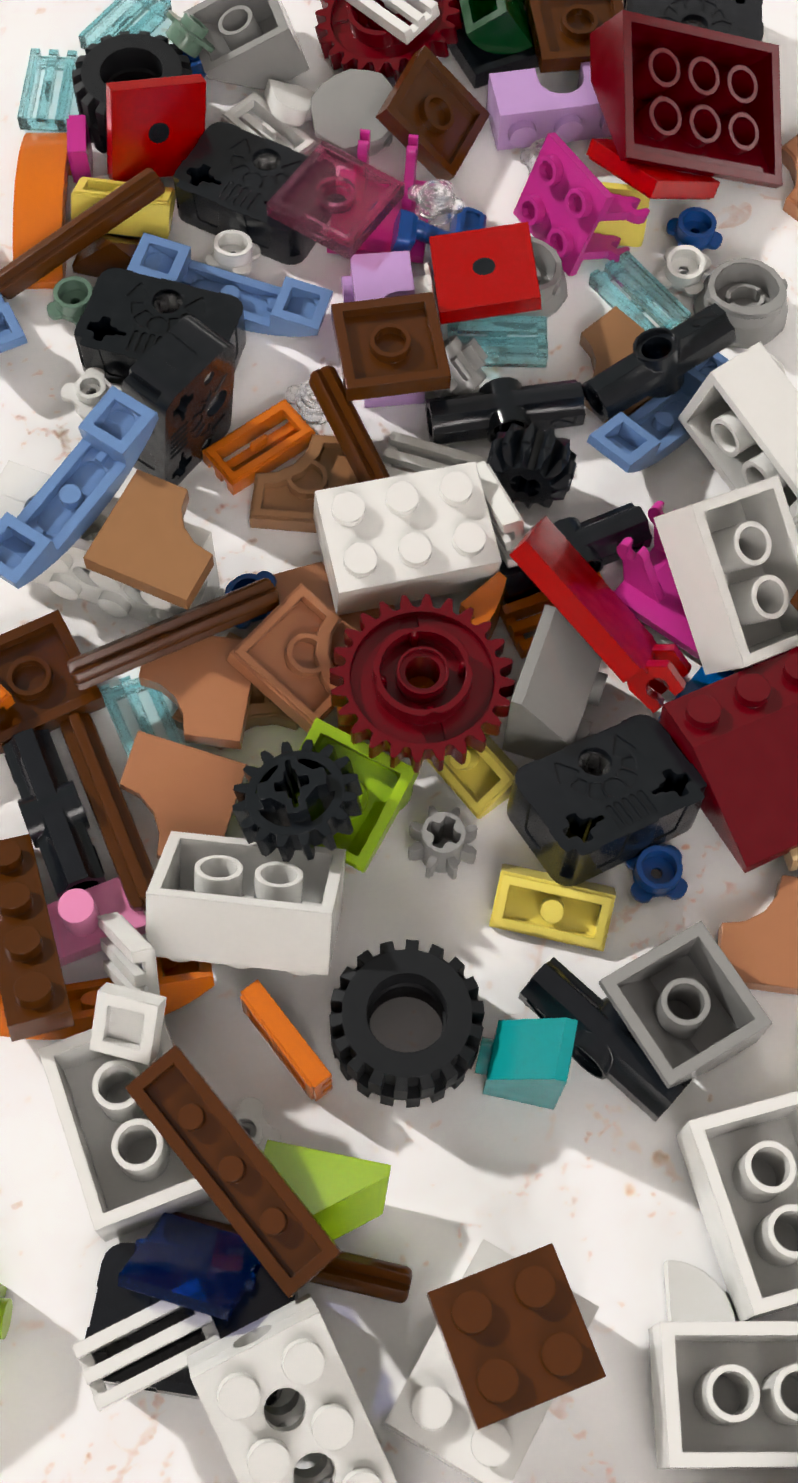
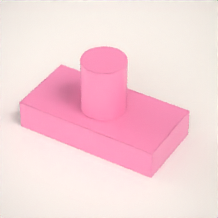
M118 877L85 890L80 888L68 890L59 900L47 904L61 967L102 951L100 938L107 936L98 926L97 916L118 912L141 935L145 934L144 911L135 912L130 908Z

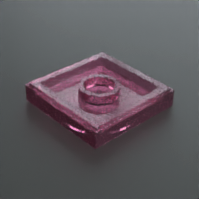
M323 140L267 202V215L350 260L403 198L405 183Z

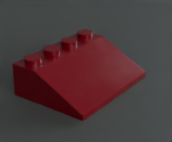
M621 10L590 33L591 83L621 161L776 189L783 186L779 45L627 10Z
M797 646L663 704L659 722L672 737V741L688 761L695 766L707 783L704 791L705 798L700 807L744 873L777 859L798 847Z

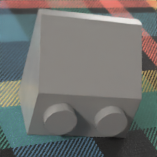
M205 0L183 12L184 14L185 12L192 14L209 29L205 38L215 49L210 53L203 48L199 58L205 74L210 80L265 90L268 79L288 82L310 70L281 0Z
M546 604L544 606L511 699L502 750L533 760L544 758L564 749L569 744L589 736L593 722L583 719L588 703L596 706L599 705L608 678V674L598 672L602 660L601 657L556 607Z
M702 921L602 978L598 983L668 1089L705 1074L756 1043L772 1025V1021Z

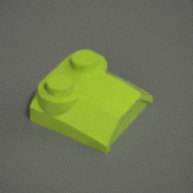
M316 718L302 745L306 739L312 740L317 753L328 744L334 746L338 759L347 756L351 761L354 774H357L363 792L359 796L363 809L362 815L349 816L354 829L351 835L337 832L333 837L337 849H346L345 863L365 873L397 814L410 801L413 784L420 772L415 773L412 766L403 761H400L395 768H390V755L385 752H381L378 756L371 759L369 757V744L363 741L353 744L350 734ZM323 844L317 845L318 847H325Z

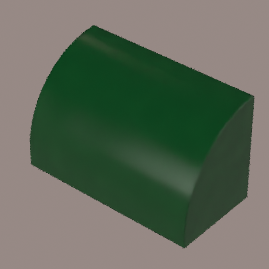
M459 0L466 35L478 48L494 54H513L533 47L523 0Z

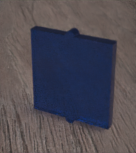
M164 1212L147 1237L136 1240L135 1252L119 1273L117 1286L228 1321L245 1291H253L255 1289L256 1273L262 1264L240 1235Z

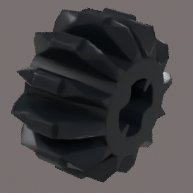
M534 422L526 429L512 423L507 432H498L496 439L492 442L486 463H489L512 503L516 501L523 502L528 509L534 503L550 508L554 500H564L566 493L570 490L577 467L575 462L577 454L570 450V439L555 437L554 427L544 431L538 429Z

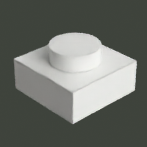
M106 982L97 991L89 1050L150 1065L159 1053L167 997Z

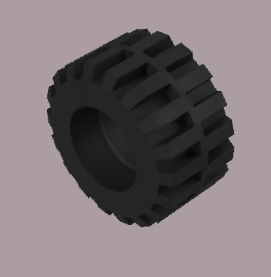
M130 30L121 31L118 36L112 37L109 34L100 38L101 43L99 44L91 43L85 48L86 55H80L75 62L76 69L72 71V81L79 115H86L91 143H95V148L101 153H107L106 83L192 75L188 56L183 55V51L174 43L169 44L167 37L160 34L153 37L150 36V32L141 30L138 34H130Z
M406 939L404 950H395L393 941L381 943L380 954L373 957L369 950H366L357 956V967L354 970L348 966L340 975V987L333 990L330 1001L331 1046L334 1058H338L340 1062V1071L347 1081L353 1078L357 1082V1091L368 1098L371 1093H375L380 1096V1104L393 1107L394 1100H405L406 1108L419 1107L420 1099L430 1097L431 1102L434 1103L444 1098L445 1090L450 1086L455 1090L464 1081L467 1070H471L484 1029L482 1026L485 1014L483 1000L478 1001L479 986L474 977L472 976L467 979L464 977L465 965L456 956L449 963L443 959L444 949L432 944L429 953L419 951V940ZM398 997L416 998L427 1003L436 1011L442 1022V1032L432 1045L416 1052L395 1051L379 1042L371 1032L370 1018L379 1006L391 999Z

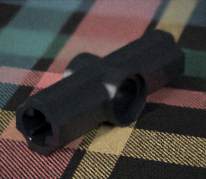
M714 303L672 329L662 327L648 329L636 337L633 343V353L582 384L584 397L591 406L593 413L604 422L647 396L662 398L675 394L684 383V373L736 342L735 328L730 323L726 312Z
M501 377L485 383L479 389V392L426 399L425 405L430 442L437 444L488 438V441L492 444L498 432H507L512 423L518 424L525 429L532 422L541 430H548L553 427L558 429L584 425L586 415L584 392L581 382H577L576 379L522 386L521 382L517 379Z
M632 502L581 523L575 517H567L553 523L596 572H600L604 565L621 559L616 549L624 538L631 537L633 539L632 549L635 552H638L643 546L649 548L653 538L649 529L648 518L642 508L634 506ZM501 557L502 563L499 571L507 578L504 601L507 604L541 591L519 566L508 569Z
M31 728L14 734L12 739L2 746L5 752L4 756L21 796V799L17 800L25 825L35 848H40L58 899L68 890L75 888L85 890L106 882L105 872L87 829L91 828L73 780L68 781L49 729L35 730Z
M555 957L545 963L520 992L518 998L539 1018L566 1017L578 1020L572 1058L594 1077L601 1080L607 1078L653 1121L656 1122L692 1081L690 1079L668 1089L607 997L603 999L598 997Z

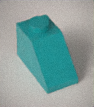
M566 1017L498 1020L494 1039L486 1037L481 1039L475 1073L486 1075L482 1094L554 1110L567 1083L578 1020Z

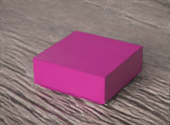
M69 115V119H67V154L73 182L76 184L81 177L93 178V150L86 115Z

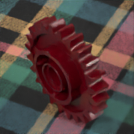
M320 0L323 9L315 12L318 22L315 30L323 57L330 59L331 67L334 71L341 68L343 71L348 69L370 70L382 73L386 79L393 77L395 82L398 81L413 54L423 46H426L435 56L447 58L449 56L447 44H457L456 30L462 28L460 15L462 11L459 0H434L438 3L440 15L408 45L345 0ZM374 0L379 5L384 7L386 10L391 12L393 15L398 17L400 20L405 22L407 25L410 26L412 24V22L407 20L399 13L395 14L391 10L386 8L384 2H382L381 0Z
M425 594L420 606L415 607L406 595H402L400 609L392 610L389 605L382 601L379 603V618L375 619L366 613H361V631L350 628L345 629L344 643L347 647H335L334 663L338 666L330 668V684L336 686L331 690L332 706L342 707L338 711L339 726L354 725L351 729V742L353 744L367 739L370 740L369 757L371 759L383 751H388L390 753V768H395L403 758H409L415 773L419 772L425 759H430L439 772L443 771L445 756L451 755L462 765L466 761L467 746L482 753L485 751L487 741L484 733L492 736L500 734L502 722L498 717H508L511 702L506 697L513 695L515 680L507 677L511 674L513 660L500 657L503 654L505 645L503 638L488 640L492 625L490 621L480 623L479 625L472 624L474 611L472 607L458 615L453 612V599L448 598L440 608H435L432 605L430 594ZM417 676H424L433 680L435 684L428 688H418L410 684L409 680Z

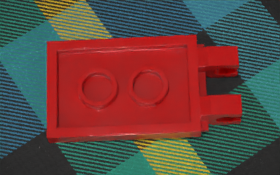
M547 516L533 526L509 554L510 557L623 683L627 681L629 690L648 709L655 713L663 706L665 699L662 697V694L669 689L674 696H677L684 690L686 682L683 677L690 673L691 664L676 644H658L654 640L653 635Z

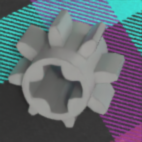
M453 335L444 340L451 373L450 389L434 390L438 397L447 391L453 395L471 393L487 377L481 367L486 364L485 360L488 356L476 339L473 337L464 343L460 341L457 335Z
M432 805L429 806L428 818L424 824L413 821L410 823L409 835L419 842H415L408 847V859L412 861L421 859L426 866L425 877L428 879L435 872H447L448 876L454 880L457 878L458 865L461 860L469 864H474L476 860L477 850L467 843L476 839L477 825L465 826L459 818L460 808L455 807L449 813L438 812ZM443 837L449 838L452 841H447L443 848L433 845V843L438 844Z

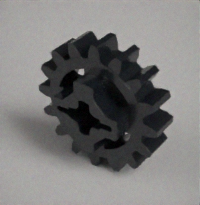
M306 739L301 750L293 751L288 741L282 742L281 754L276 757L266 750L262 751L260 755L263 765L260 768L246 765L243 771L248 783L234 785L233 790L238 803L232 805L245 840L248 844L256 842L261 854L265 857L271 854L277 847L283 862H289L295 850H303L307 860H312L315 856V846L320 844L333 851L337 848L333 836L337 832L351 835L354 829L349 816L362 815L363 811L359 796L363 792L358 775L354 774L350 759L347 756L338 759L334 746L330 744L317 753L313 741L310 739Z

